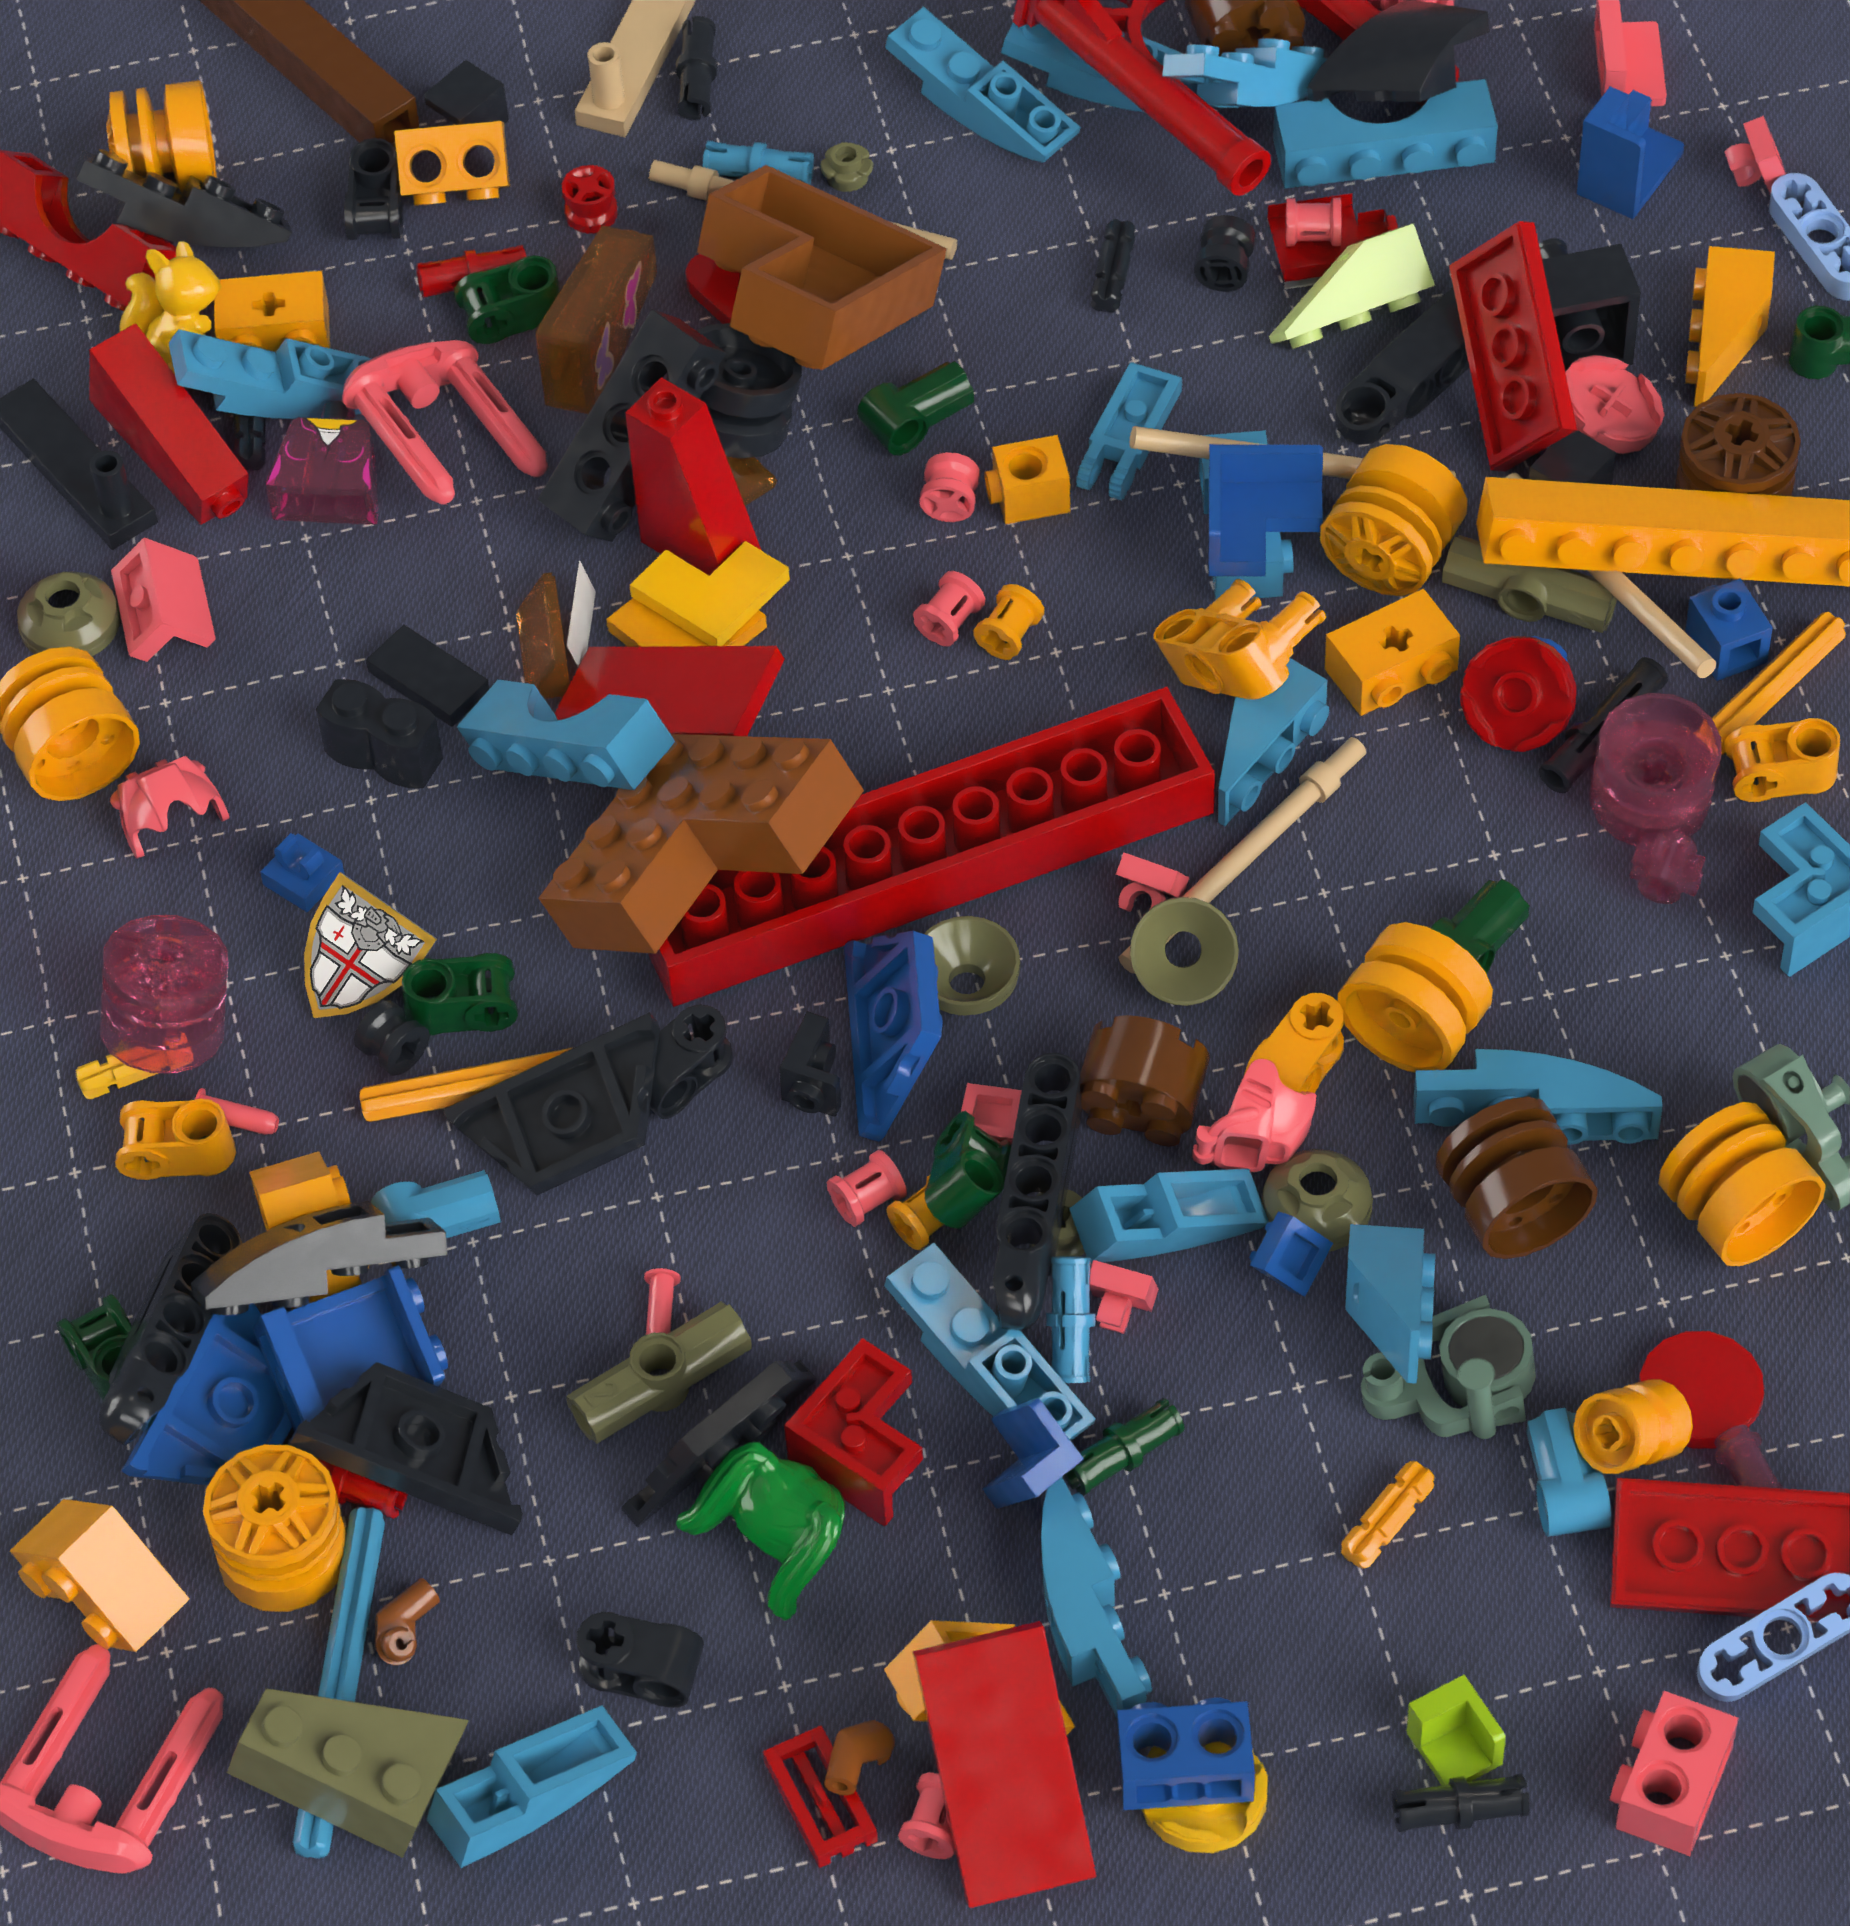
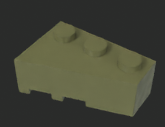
M266 1688L237 1743L227 1774L403 1858L435 1790L456 1751L469 1720Z

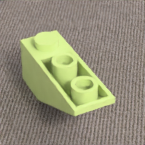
M1414 223L1348 246L1270 334L1271 344L1289 339L1291 347L1294 349L1322 339L1323 336L1320 328L1338 321L1342 331L1371 321L1372 317L1369 310L1387 303L1391 313L1421 302L1418 292L1433 287L1435 284Z

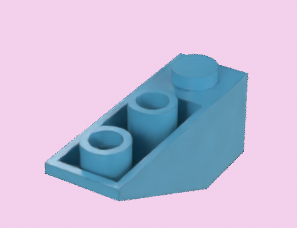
M1289 658L1290 661L1286 665L1289 669L1287 680L1273 693L1255 700L1235 697L1218 788V823L1226 826L1239 810L1247 811L1257 800L1262 785L1274 772L1277 774L1283 772L1291 762L1296 747L1307 735H1316L1329 715V706L1326 705L1327 679Z
M1350 1224L1345 1310L1407 1383L1417 1384L1418 1359H1431L1435 1254L1423 1253L1424 1229Z

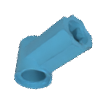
M485 1170L426 1188H421L419 1184L414 1182L394 1183L378 1191L371 1199V1203L385 1214V1223L431 1218L446 1231V1238L501 1222L494 1192Z
M1566 1408L1546 1410L1537 1418L1527 1421L1526 1433L1538 1477L1536 1493L1539 1516L1543 1531L1547 1537L1609 1528L1611 1526V1506L1605 1478L1602 1472H1595L1594 1468L1581 1456L1575 1443L1573 1428L1576 1413L1569 1412Z

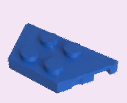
M916 931L897 933L895 937L887 935L873 937L871 944H864L853 940L848 941L844 945L859 1136L877 1142L885 1137L942 1037L943 1019L939 1012L937 990L938 967L935 964L933 937Z
M254 1303L249 1304V1310L241 1314H212L188 1370L174 1384L163 1409L149 1420L121 1472L131 1477L209 1485L218 1468L239 1452L264 1444H283L292 1425L253 1331V1327L261 1316Z

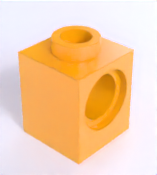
M1058 435L992 447L993 470L984 472L985 486L990 504H1000L1005 524L1071 512L1070 476Z

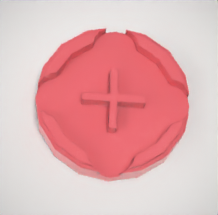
M1599 355L1579 358L1565 371L1577 430L1616 453L1626 454L1643 449L1653 440L1664 418L1661 397L1651 381L1641 373L1638 377H1635L1632 373L1625 370L1628 364L1616 358Z

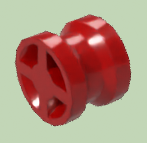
M585 165L572 169L565 175L562 181V194L566 202L564 205L565 217L569 226L578 232L590 234L599 233L613 225L618 216L617 200L614 197L615 183L611 173L603 167Z

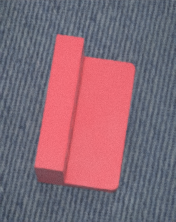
M1597 0L1594 36L1601 97L1611 86L1627 94L1635 90L1651 97V106H1664L1667 94L1658 23L1654 21L1622 22L1619 0Z
M144 537L111 570L129 656L148 662L173 636L204 647H209L216 640L199 561L194 555Z

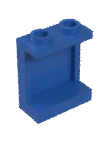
M399 1265L387 1269L381 1277L288 1312H286L285 1307H281L259 1317L253 1327V1331L294 1432L304 1420L309 1422L322 1412L329 1400L344 1388L353 1387L358 1377L376 1362L438 1387L444 1381L445 1375L443 1370L448 1368L445 1350L437 1335L428 1336L420 1316L425 1311L419 1287L413 1278L405 1280Z

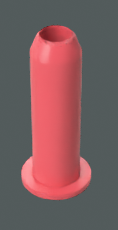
M200 1088L196 1094L195 1100L208 1099L219 1104L225 1113L229 1126L264 1135L274 1134L278 1129L279 1118L271 1111L207 1096L204 1088Z
M651 1269L644 1274L645 1282L650 1284L646 1335L650 1333L669 1334L671 1332L674 1286L680 1283L681 1276L670 1269Z

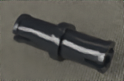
M694 16L692 17V31L689 19H686L682 24V54L676 60V75L680 79L677 111L686 119L700 120L701 105L702 115L705 118L711 113V82L717 76V61L713 57L716 26L709 18Z
M1523 1774L1467 1782L1466 1778L1461 1776L1449 1778L1448 1785L1403 1791L1401 1789L1393 1790V1813H1399V1817L1394 1819L1398 1832H1406L1409 1829L1454 1824L1455 1828L1460 1830L1472 1828L1473 1821L1517 1815L1520 1817L1528 1816L1530 1808L1529 1794L1521 1792V1789L1527 1787L1526 1780Z

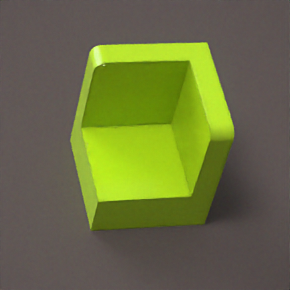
M1465 1675L1409 1703L1406 1733L1441 1785H1448L1449 1778L1464 1776L1467 1782H1471L1503 1765L1505 1734Z

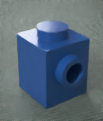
M1741 578L1720 586H1708L1696 595L1689 597L1685 632L1716 661V667L1712 672L1716 681L1768 663L1773 627Z

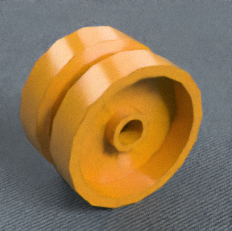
M1403 922L1391 924L1380 933L1365 954V963H1362L1351 974L1339 991L1337 1002L1340 1003L1343 1009V1022L1364 1047L1380 1059L1402 1070L1416 1073V1070H1444L1451 1064L1464 1045L1466 1034L1477 1026L1491 1006L1493 988L1486 972L1474 957L1451 938L1429 927Z

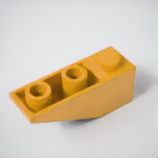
M1709 246L1706 268H1695L1692 300L1703 301L1702 309H1692L1689 342H1699V351L1688 350L1685 384H1696L1694 407L1710 399L1766 331L1772 295L1775 251Z

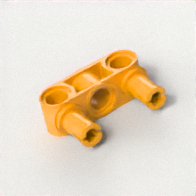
M1236 579L1231 584V587L1206 609H1185L1176 612L1160 623L1153 636L1182 684L1204 689L1213 694L1222 693L1255 700L1273 693L1282 686L1289 675V669L1286 665L1290 661L1289 658L1293 655V647L1314 627L1321 624L1326 619V615L1320 609L1313 613L1320 604L1313 596L1302 591L1269 622L1261 621L1258 623L1245 620L1251 613L1257 611L1262 604L1259 597L1254 596L1249 600L1256 592L1247 582Z

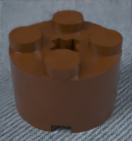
M1185 0L1186 11L1200 44L1219 47L1220 57L1225 52H1236V48H1258V39L1290 41V50L1295 46H1304L1305 42L1302 34L1305 28V17L1298 0Z
M1132 1015L1115 1016L1112 1027L1103 1028L1102 1021L1098 1022L1093 1028L1080 1074L1082 1109L1088 1114L1087 1126L1105 1135L1120 1134L1122 1128L1144 1132L1145 1137L1155 1144L1167 1147L1178 1145L1181 1135L1187 1132L1193 1123L1210 1061L1207 1048L1197 1039L1195 1040L1194 1047H1190L1178 1040L1181 1029L1152 1018Z

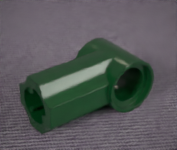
M1812 306L1801 311L1796 320L1789 351V364L1792 370L1808 379H1822L1834 373L1837 365L1850 364V316H1842L1835 309L1826 306Z
M947 361L899 388L893 383H882L875 386L860 401L857 415L861 422L894 456L904 455L915 449L924 440L929 427L973 404L974 389L970 385L966 372L956 361L952 363Z
M1504 879L1500 881L1488 880L1452 920L1446 917L1440 918L1432 925L1431 929L1451 938L1468 951L1487 974L1494 961L1496 951L1529 917L1530 905L1523 899L1519 889Z

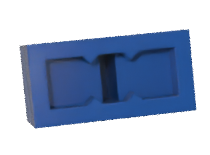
M1208 1698L1199 1701L1196 1705L1171 1707L1157 1702H1146L1135 1705L1131 1709L1117 1710V1742L1123 1810L1254 1801L1255 1770L1248 1701L1231 1702L1224 1698ZM1212 1742H1222L1229 1745L1232 1749L1225 1753L1215 1754L1208 1752L1203 1747ZM1156 1746L1162 1748L1167 1753L1158 1758H1147L1140 1755L1138 1751L1145 1747Z

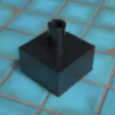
M1551 238L1539 243L1565 371L1577 359L1594 355L1616 358L1628 364V366L1633 365L1641 291L1622 244L1568 254L1566 243L1561 239Z

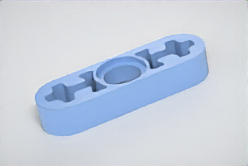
M1789 173L1780 176L1774 181L1771 188L1769 203L1771 217L1825 290L1837 299L1850 301V226L1814 179L1800 173ZM1804 201L1803 208L1800 206L1798 202ZM1814 230H1825L1832 233L1836 239L1829 243H1817L1811 240L1807 234ZM1840 265L1845 270L1844 272L1839 273Z
M1843 1573L1827 1574L1711 1643L1702 1653L1697 1666V1678L1703 1691L1719 1701L1730 1702L1738 1700L1850 1633V1604L1846 1609L1849 1618L1842 1620L1835 1612L1817 1622L1815 1628L1823 1634L1818 1638H1814L1812 1627L1807 1617L1795 1608L1800 1604H1804L1807 1615H1811L1824 1605L1827 1599L1824 1591L1829 1589L1837 1597L1846 1593L1850 1596V1576ZM1776 1620H1785L1792 1623L1800 1634L1798 1649L1786 1655L1774 1653L1765 1644L1763 1637L1764 1628ZM1749 1636L1756 1656L1769 1668L1759 1671L1757 1660L1754 1659L1740 1669L1737 1675L1740 1684L1733 1686L1727 1678L1716 1682L1711 1675L1717 1666L1715 1656L1722 1654L1728 1662L1736 1660L1746 1654L1749 1647L1741 1639Z

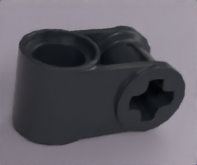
M366 139L356 144L351 150L349 156L348 192L345 193L344 200L347 240H357L359 235L391 234L393 239H402L403 202L400 191L397 153L395 147L384 139Z
M702 1004L690 1006L681 1011L673 1021L660 1030L650 1109L661 1119H668L680 1113L697 1094L715 1079L725 1074L731 1066L733 1052L731 1043L726 1038L725 1019L720 1011L712 1006ZM689 1024H691L692 1027V1035H690V1031L688 1028ZM714 1051H716V1055L718 1058L717 1061H715L714 1059Z
M600 1612L589 1616L582 1622L577 1631V1647L580 1653L579 1671L582 1679L591 1688L598 1691L639 1698L662 1707H682L689 1700L704 1641L696 1632L676 1624H658L621 1616L613 1612ZM609 1628L614 1630V1637L609 1636ZM599 1668L604 1669V1676L599 1674Z

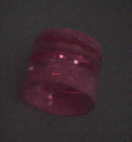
M1646 693L1626 699L1612 710L1599 732L1596 760L1593 765V774L1590 781V805L1599 824L1616 839L1638 848L1663 849L1685 842L1700 830L1710 811L1714 794V783L1717 779L1721 762V736L1713 719L1694 702L1673 694Z
M150 915L131 920L111 934L103 948L100 1038L111 1055L129 1067L149 1073H178L199 1067L216 1054L224 1039L225 997L227 995L228 950L218 934L198 921L178 915Z

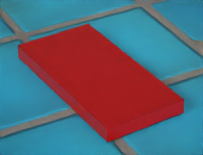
M1518 221L1449 265L1491 471L1506 472L1577 430L1535 223Z
M777 646L589 647L554 714L558 720L575 716L594 706L607 695L612 694L647 699L670 734L748 736L785 658Z
M1617 1478L1610 1608L1756 1617L1827 1574L1843 1573L1850 1576V1493ZM1830 1589L1824 1592L1827 1599L1824 1605L1809 1616L1806 1613L1804 1604L1795 1607L1809 1621L1818 1622L1835 1612L1844 1620L1849 1618L1846 1609L1850 1604V1596L1846 1593L1837 1597Z
M1041 1621L912 1651L965 1899L969 1908L1097 1877L1047 1639Z

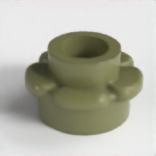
M844 142L832 146L825 152L826 159L821 161L820 167L822 174L827 178V182L832 188L838 191L851 192L862 188L867 183L869 175L873 170V161L869 159L870 154L863 146Z

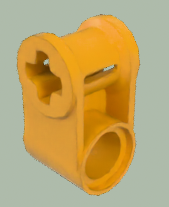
M1808 718L1796 722L1764 726L1748 725L1732 731L1724 741L1726 755L1734 761L1736 776L1732 784L1735 796L1740 800L1761 802L1776 797L1818 794L1831 788L1837 779L1840 735L1837 729L1828 721L1819 718ZM1751 742L1756 743L1755 749L1753 750L1751 747ZM1756 777L1758 778V785L1753 783Z
M1310 993L1300 997L1272 1034L1257 1047L1247 1064L1245 1073L1253 1061L1266 1059L1275 1064L1283 1085L1299 1093L1302 1091L1315 1093L1321 1081L1341 1058L1344 1051V1037L1341 1033L1343 1009L1340 1003L1332 996L1324 993Z
M196 1099L171 1102L140 1100L128 1103L120 1110V1125L124 1129L123 1147L116 1153L115 1167L127 1177L151 1180L170 1176H212L226 1170L234 1161L236 1147L225 1113L219 1104L212 1100Z

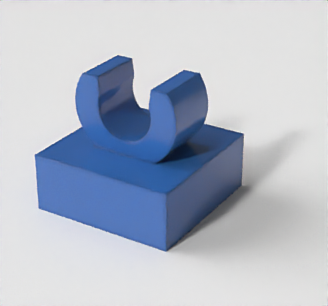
M290 833L275 848V857L260 871L265 887L305 912H308L326 894L339 872L345 874L342 860L298 833L296 835Z
M1278 1211L1274 1220L1266 1224L1264 1230L1267 1233L1258 1250L1251 1252L1249 1256L1251 1260L1250 1266L1288 1291L1305 1297L1333 1242L1294 1216Z

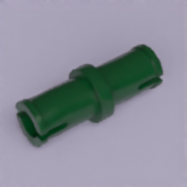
M1161 1398L1155 1402V1405L1125 1424L1113 1423L1103 1430V1438L1079 1452L1084 1460L1064 1475L1069 1486L1072 1489L1076 1488L1077 1493L1079 1492L1082 1496H1085L1091 1489L1122 1469L1131 1472L1143 1464L1144 1455L1172 1437L1184 1432L1185 1427L1181 1415L1173 1404L1169 1406V1401Z

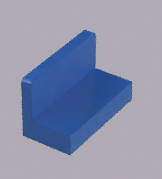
M1039 1398L1002 1410L991 1418L993 1424L1019 1460L983 1487L982 1490L996 1509L1037 1497L1084 1460Z

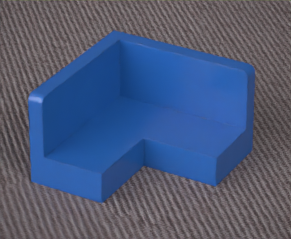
M1610 86L1583 120L1577 195L1634 219L1683 155L1684 143L1649 128L1651 97L1635 90L1627 94Z
M1209 444L1208 576H1265L1266 532H1320V526L1323 521V447L1321 445Z

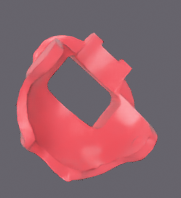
M187 756L180 757L169 763L166 759L156 762L155 767L139 774L135 771L126 775V781L119 784L118 789L111 795L110 803L116 810H119L125 837L136 858L144 856V851L138 838L139 831L142 829H150L156 832L166 831L168 828V808L173 801H181L192 808L197 815L206 813L210 801L222 822L230 818L220 794L204 773L205 766L199 761L190 760Z
M1266 1059L1253 1061L1240 1083L1229 1113L1216 1121L1211 1127L1199 1125L1195 1138L1197 1144H1194L1192 1151L1193 1160L1198 1164L1210 1163L1223 1169H1249L1250 1172L1262 1171L1265 1163L1282 1164L1287 1162L1301 1146L1310 1130L1317 1095L1304 1091L1299 1093L1283 1085L1276 1066L1272 1061Z

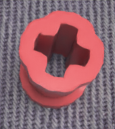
M1287 198L1286 246H1295L1297 241H1330L1332 246H1341V198H1332L1330 203H1297L1295 198Z
M956 571L946 572L939 580L940 589L929 603L921 604L913 612L914 624L920 633L930 641L936 642L941 646H951L959 637L958 628L970 613L979 612L985 605L986 599L980 587L971 578Z
M877 1150L869 1156V1163L844 1178L835 1175L826 1182L833 1204L844 1220L853 1227L864 1222V1214L889 1199L899 1201L907 1195V1188L898 1168L890 1157L881 1150Z
M932 1772L924 1773L920 1776L916 1786L920 1796L910 1821L903 1823L898 1836L907 1848L918 1854L934 1859H948L953 1856L955 1848L939 1774Z

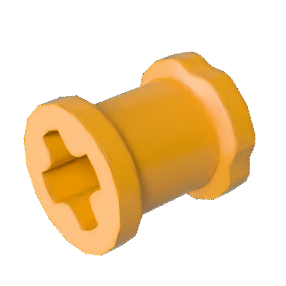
M1007 584L1001 588L996 596L997 606L989 618H984L973 630L974 638L990 655L1004 660H1011L1012 657L1018 655L1022 649V637L1028 628L1037 625L1045 614L1044 606L1040 599L1028 589L1015 584Z
M930 1175L927 1176L926 1185L903 1203L901 1201H894L886 1209L889 1221L897 1234L915 1250H921L927 1246L929 1236L944 1225L933 1216L925 1201V1189L927 1188Z

